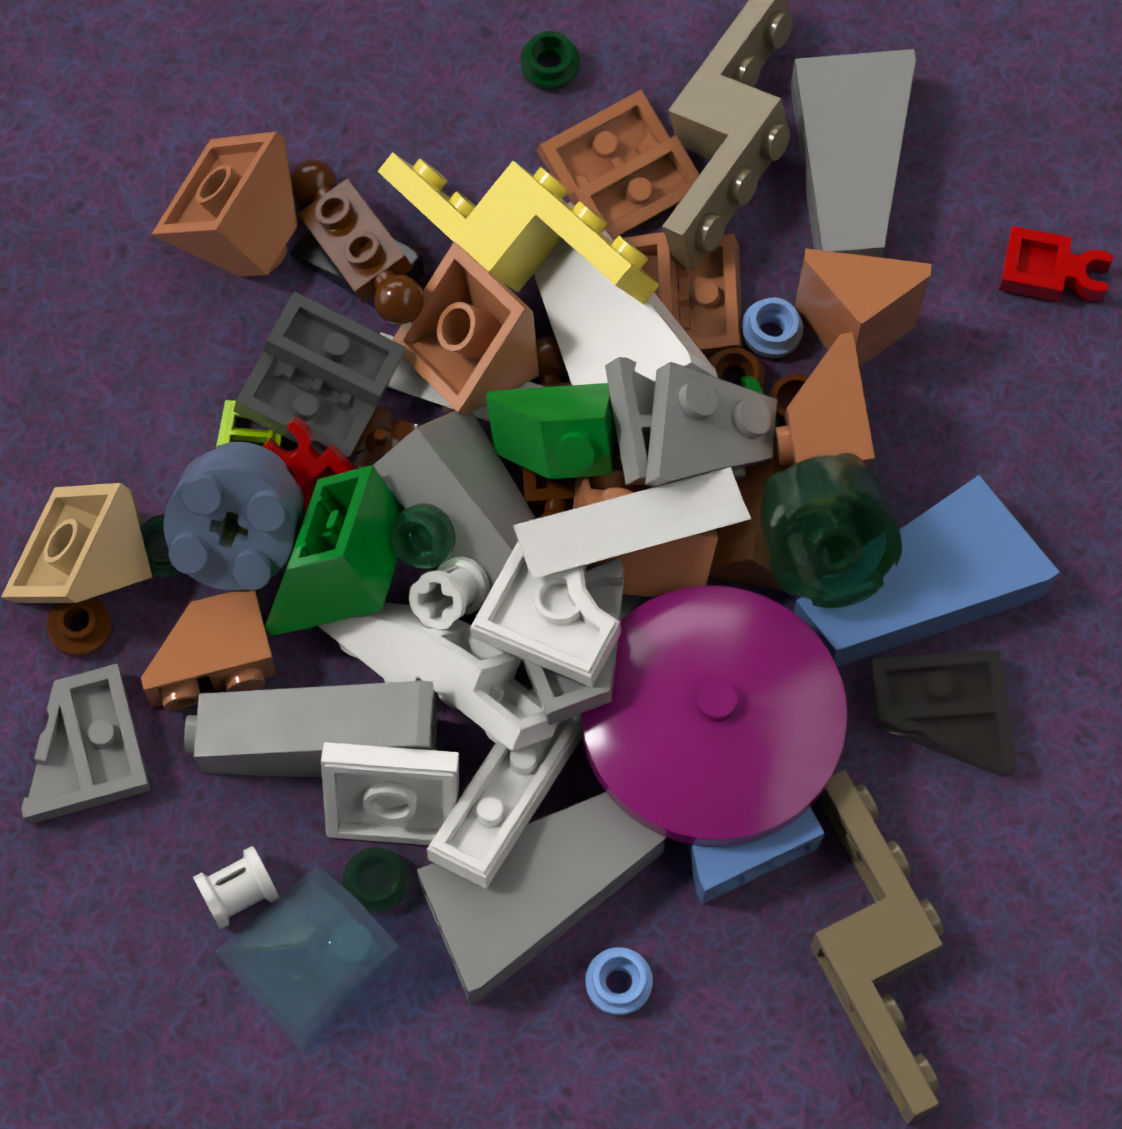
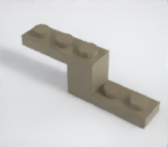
M749 0L668 110L675 135H677L682 146L710 160L662 226L673 261L689 269L695 270L707 251L711 252L719 245L727 223L740 206L746 205L751 200L762 174L772 160L776 161L783 155L788 146L790 130L781 98L754 88L762 67L776 49L784 46L790 36L793 22L787 0Z
M843 770L831 777L828 785L819 796L818 801L875 903L816 932L810 947L905 1123L909 1125L931 1114L939 1103L934 1093L940 1091V1086L926 1058L922 1054L913 1057L903 1039L901 1032L906 1030V1023L898 1005L888 993L880 997L876 987L935 958L943 946L939 937L944 934V929L932 904L927 899L918 901L906 878L911 876V869L901 848L893 840L886 843L874 821L879 819V813L871 794L861 783L854 786L846 770Z

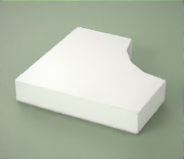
M518 541L470 629L474 639L593 687L621 634L620 621L601 610L587 591L584 575L588 564L533 579Z

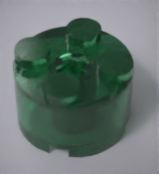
M851 453L808 458L792 465L785 471L773 474L767 480L760 507V525L772 572L776 581L785 592L793 597V593L804 598L811 599L813 606L842 608L870 598L885 585L883 578L890 571L894 563L897 567L900 560L902 539L884 485L879 477L864 464L861 458Z

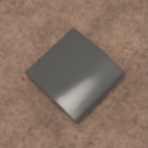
M294 291L266 340L263 354L236 400L234 412L298 443L296 436L287 428L288 423L296 416L305 421L310 427L313 434V447L319 454L334 443L350 461L404 355L406 347Z

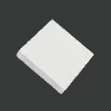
M324 742L321 769L327 837L430 845L459 800V752Z

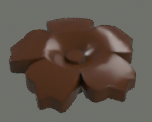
M378 406L353 453H360L355 459L353 466L359 469L374 465L417 428V424L409 423L403 417L393 423L390 407Z

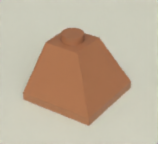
M277 131L210 139L151 235L239 277L268 275L285 258L287 253L286 244L297 227L285 139Z
M853 332L838 336L788 405L784 416L785 426L775 427V439L780 465L792 464L794 481H836L865 478L875 460Z

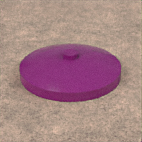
M697 586L665 593L635 608L620 621L621 634L618 638L612 702L581 713V731L589 763L596 778L617 806L632 819L659 835L692 845L712 847L744 844L767 837L793 823L815 803L828 785L844 746L847 729V704L838 668L822 640L809 625L783 605L765 596L747 590L724 586Z

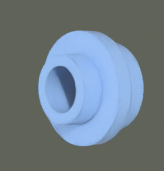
M766 298L754 303L747 309L741 323V334L747 347L757 355L766 358H781L793 352L800 343L803 334V323L799 313L789 302L780 298ZM765 323H775L780 326L783 334L777 337L769 336L762 332L760 327Z
M616 947L601 952L592 960L587 969L585 984L590 1000L598 1009L610 1015L623 1016L634 1013L646 1003L651 994L653 978L648 963L640 954L631 949ZM614 971L627 973L632 980L631 988L622 994L610 991L606 985L608 975Z

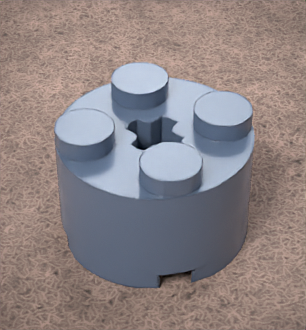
M247 442L222 444L217 446L215 450L209 451L193 460L185 469L165 511L164 536L169 549L168 557L171 564L178 571L188 574L198 582L216 589L231 591L245 589L254 591L264 587L286 563L304 515V495L299 483L297 486L294 478L286 469L287 464L271 450ZM230 512L239 515V518L231 517Z

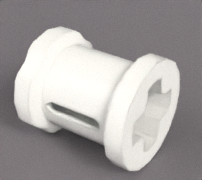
M464 556L453 557L441 564L437 570L428 571L411 586L409 594L411 610L426 627L438 630L447 629L454 625L458 618L471 614L482 607L490 591L489 579L483 567L473 559Z
M253 846L243 850L242 859L210 876L200 873L193 877L220 929L229 925V917L263 899L273 902L280 898Z

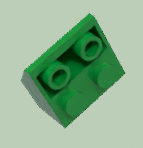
M373 465L318 479L265 629L271 636L296 630H308L318 625L352 617H363L373 612L382 611L410 518Z

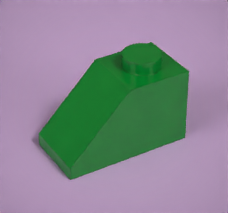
M608 383L487 392L486 401L496 454L548 479L613 475L619 444Z

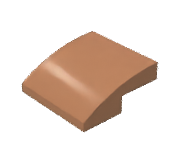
M642 90L540 144L536 150L550 173L569 189L566 196L571 203L576 205L580 200L606 221L609 225L605 230L612 239H616L619 235L621 236L679 204L699 176L697 169L677 135L671 138L668 136Z
M664 232L624 238L648 258V261L641 269L660 285L655 290V294L704 356L714 355L727 348L744 349V341L741 334L742 301L739 244L734 234L723 235L719 245L713 251H707L695 270L673 261Z

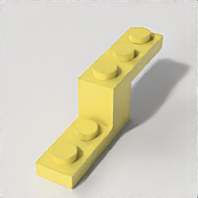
M392 152L378 170L390 184L453 242L460 245L485 269L492 272L501 282L516 292L522 289L562 238L615 286L643 305L660 286L641 269L648 261V258L620 235L611 243L601 234L609 224L580 200L573 208L568 205L563 198L569 192V189L541 166L532 175L519 164L512 161L477 206L457 191L450 198L442 190L448 180L421 158L412 166Z

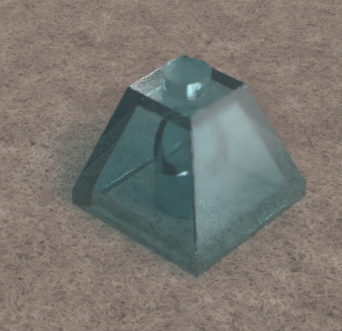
M317 865L215 951V954L301 1052L403 963L400 947L351 893Z

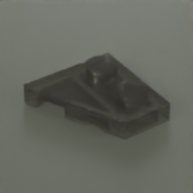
M1000 649L871 659L869 671L876 728L999 776H1013L1016 771V762Z

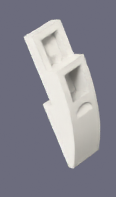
M384 603L382 611L373 612L363 617H352L318 625V627L339 642V646L344 652L363 661L383 677L385 683L433 681L434 690L446 705L463 712L482 727L486 735L493 742L507 747L511 751L550 738L555 732L558 722L549 725L538 697L514 679L522 659L472 638L471 625L457 619L455 624L447 629H432L422 624L419 617L412 612L410 605Z

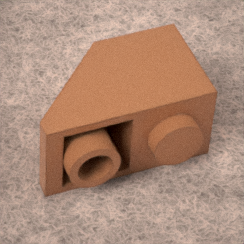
M235 590L189 603L141 677L143 689L151 707L163 705V708L167 711H180L198 705L199 694L201 693L197 678L209 675L214 691L227 689V692L258 690L265 685L264 678L277 675L255 590Z

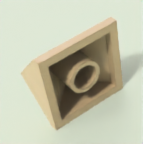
M122 483L55 487L1 597L14 603H77L152 578L140 529L144 520L131 489Z

